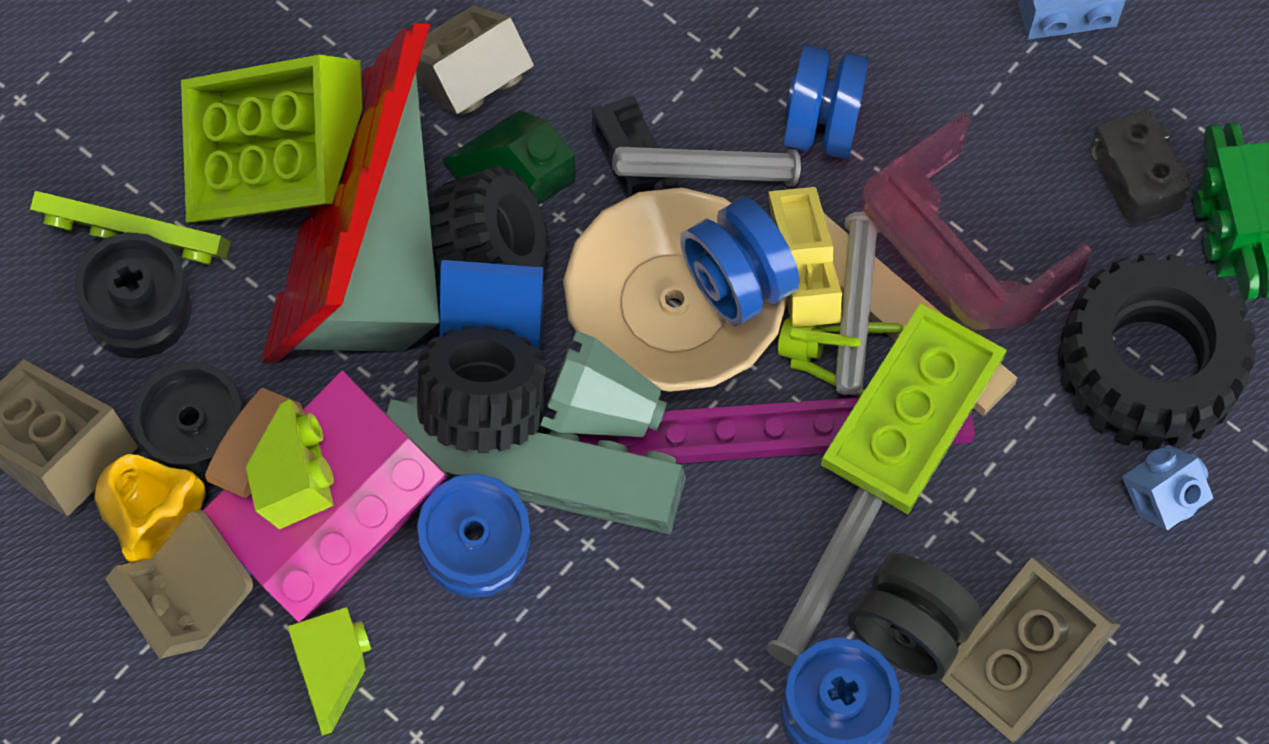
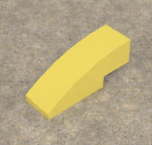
M816 187L769 191L768 199L771 219L780 230L792 252L800 278L799 289L790 294L787 299V308L792 327L841 323L842 292L833 264V244Z

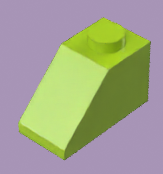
M347 607L287 626L322 736L332 733L366 670L362 653L371 650L362 621L352 624Z

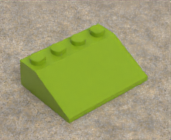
M319 54L181 80L186 223H199L333 203L362 112L361 60Z

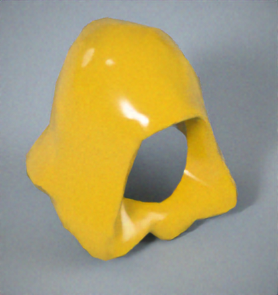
M127 454L116 459L103 470L97 481L94 501L102 520L118 536L121 550L129 563L152 559L190 512L201 509L206 492L204 483L190 470L170 468L139 455Z

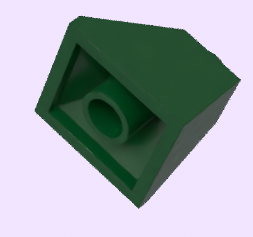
M521 110L443 158L444 166L455 179L492 167L501 166L503 169L509 168L515 172L517 177L521 176L527 183L528 189L533 191L536 196L538 205L575 182L574 152L547 120Z

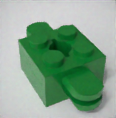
M1238 122L1226 123L1224 129L1219 124L1208 125L1204 133V148L1209 166L1204 168L1203 180L1199 189L1194 191L1193 196L1195 214L1198 218H1203L1206 233L1204 234L1206 258L1208 261H1214L1217 277L1236 275L1242 300H1255L1258 293L1261 298H1269V142L1245 145Z

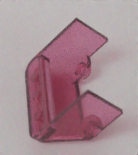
M964 112L871 176L864 185L861 206L866 216L964 325L974 330L1020 327L1080 284L1092 249L1085 243L1027 286L1012 280L997 282L937 215L941 204V196L936 186L928 179L961 156L971 120Z

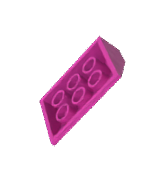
M343 370L303 409L306 413H312L322 428L323 441L319 442L322 457L329 464L334 478V483L329 486L334 506L282 529H278L255 511L252 494L244 498L224 489L203 510L240 562L299 623L311 619L423 506V503L435 488L450 478Z

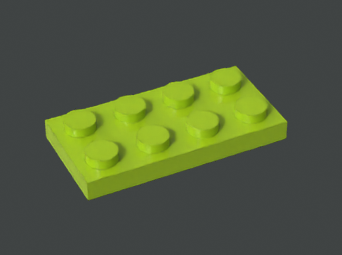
M920 303L822 458L821 466L904 513L909 514L1003 361L1007 350Z

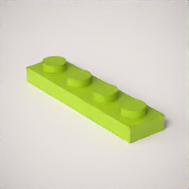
M39 191L34 192L30 210L45 216L43 224L72 231L73 223L91 227L89 235L100 239L127 232L149 234L167 243L170 247L183 249L181 258L210 265L212 257L226 260L231 241L220 235Z

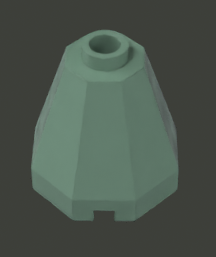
M575 331L572 340L581 343L578 352L568 349L547 404L548 408L555 410L554 417L552 418L544 414L540 425L559 433L644 437L647 428L657 431L667 402L659 400L661 389L599 340Z

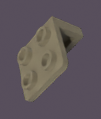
M202 510L190 512L152 559L115 566L105 578L118 597L119 602L127 610L145 637L148 645L154 650L159 659L202 649L253 588L251 577L207 514Z

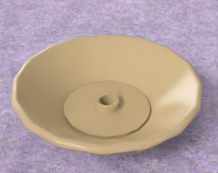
M682 187L638 192L601 211L574 242L563 278L568 321L573 329L596 338L658 388L668 392L714 387L752 367L778 335L788 296L774 304L763 300L762 312L738 326H733L726 322L712 308L691 276L683 257L680 236L682 232L705 219H710L717 223L718 211L731 204V202L723 197ZM671 298H676L683 304L679 307H671L666 302Z

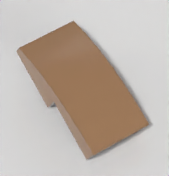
M261 388L235 419L218 446L205 474L208 482L244 498L251 494L246 465L281 403L289 400V398L265 388ZM291 400L302 409L301 404L299 402Z

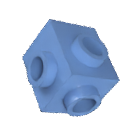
M1170 445L1151 452L1144 462L1122 476L1138 516L1165 530H1169L1180 521L1189 519L1196 513L1197 509L1213 499L1206 480L1208 478V470L1202 460L1193 453L1188 454Z

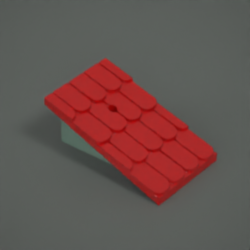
M414 23L409 29L400 30L390 48H384L379 53L374 65L366 67L362 72V112L333 203L310 207L308 217L304 220L297 233L284 292L276 294L261 363H278L293 349L404 352L439 324L416 69L431 24Z

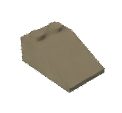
M24 359L0 381V468L37 499L67 517L95 490L101 473L109 464L120 457L132 454L138 448L112 407Z
M1031 557L981 618L967 642L959 645L956 659L943 679L940 680L1012 743H1015L1089 665L1121 624L1045 560Z

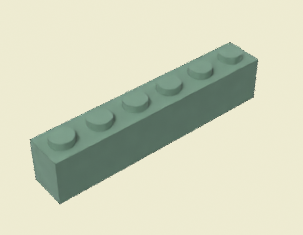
M408 397L406 402L390 400L387 415L450 476L448 480L455 476L478 473L500 479L516 491L522 501L669 535L672 533L686 479L682 465L676 464V458L661 452L648 451L645 457L627 453L628 448L613 441L600 440L598 446L579 442V437L573 433H559L554 430H550L549 435L536 432L534 435H528L527 441L520 445L511 444L510 449L504 451L492 449L489 450V453H478V450L469 449L467 452L456 450L454 445L445 446L437 442V436H429L424 431V424H420L417 417V397Z

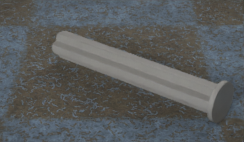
M618 147L613 153L612 168L619 176L784 181L786 186L794 187L800 177L801 160L798 151L791 148L785 153Z
M854 212L845 218V227L850 233L840 335L860 338L861 345L859 347L839 346L835 384L837 392L842 395L849 394L855 396L859 395L863 390L877 233L882 231L884 223L880 216L870 212Z
M860 487L858 488L777 641H769L766 647L769 654L778 661L792 667L798 656L804 652L882 505L880 498Z

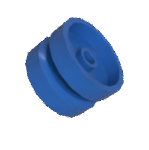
M804 44L798 72L793 74L787 100L785 117H788L784 138L785 148L807 152L814 144L818 124L826 125L822 145L825 155L849 160L870 57L846 53L840 59L836 80L833 81L827 79L831 61L828 49Z
M744 196L719 210L717 223L710 219H705L681 233L680 245L691 276L712 308L726 322L733 326L741 325L761 313L763 300L774 304L799 289L800 278L797 264L787 242L769 215L754 200Z
M478 473L455 476L437 486L423 503L417 523L422 563L432 580L446 591L470 599L493 596L510 586L522 572L530 549L528 511L517 492L500 479ZM477 531L478 538H481L472 541L467 538L466 533Z
M838 637L815 643L798 656L787 676L780 715L786 738L791 744H884L891 732L899 706L900 687L894 668L880 651L860 640Z

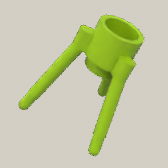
M787 318L780 332L778 354L782 357L791 358V369L807 372L836 387V374L810 362L811 358L820 359L825 344L859 347L861 339L826 333L840 332L841 323L792 327L790 318ZM869 322L868 333H900L903 330V326L899 323ZM863 389L859 395L855 396L858 398L861 397L865 390Z

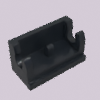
M626 97L603 107L599 105L592 108V133L626 198L638 192L679 187L677 178L619 176L612 168L613 153L618 147L659 148L643 118V113L638 107L639 104L635 97Z

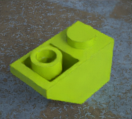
M290 399L280 404L246 465L255 511L278 529L285 528L334 506L329 487L334 483V478L329 464L322 457L319 442L323 441L322 428L312 413L304 412Z

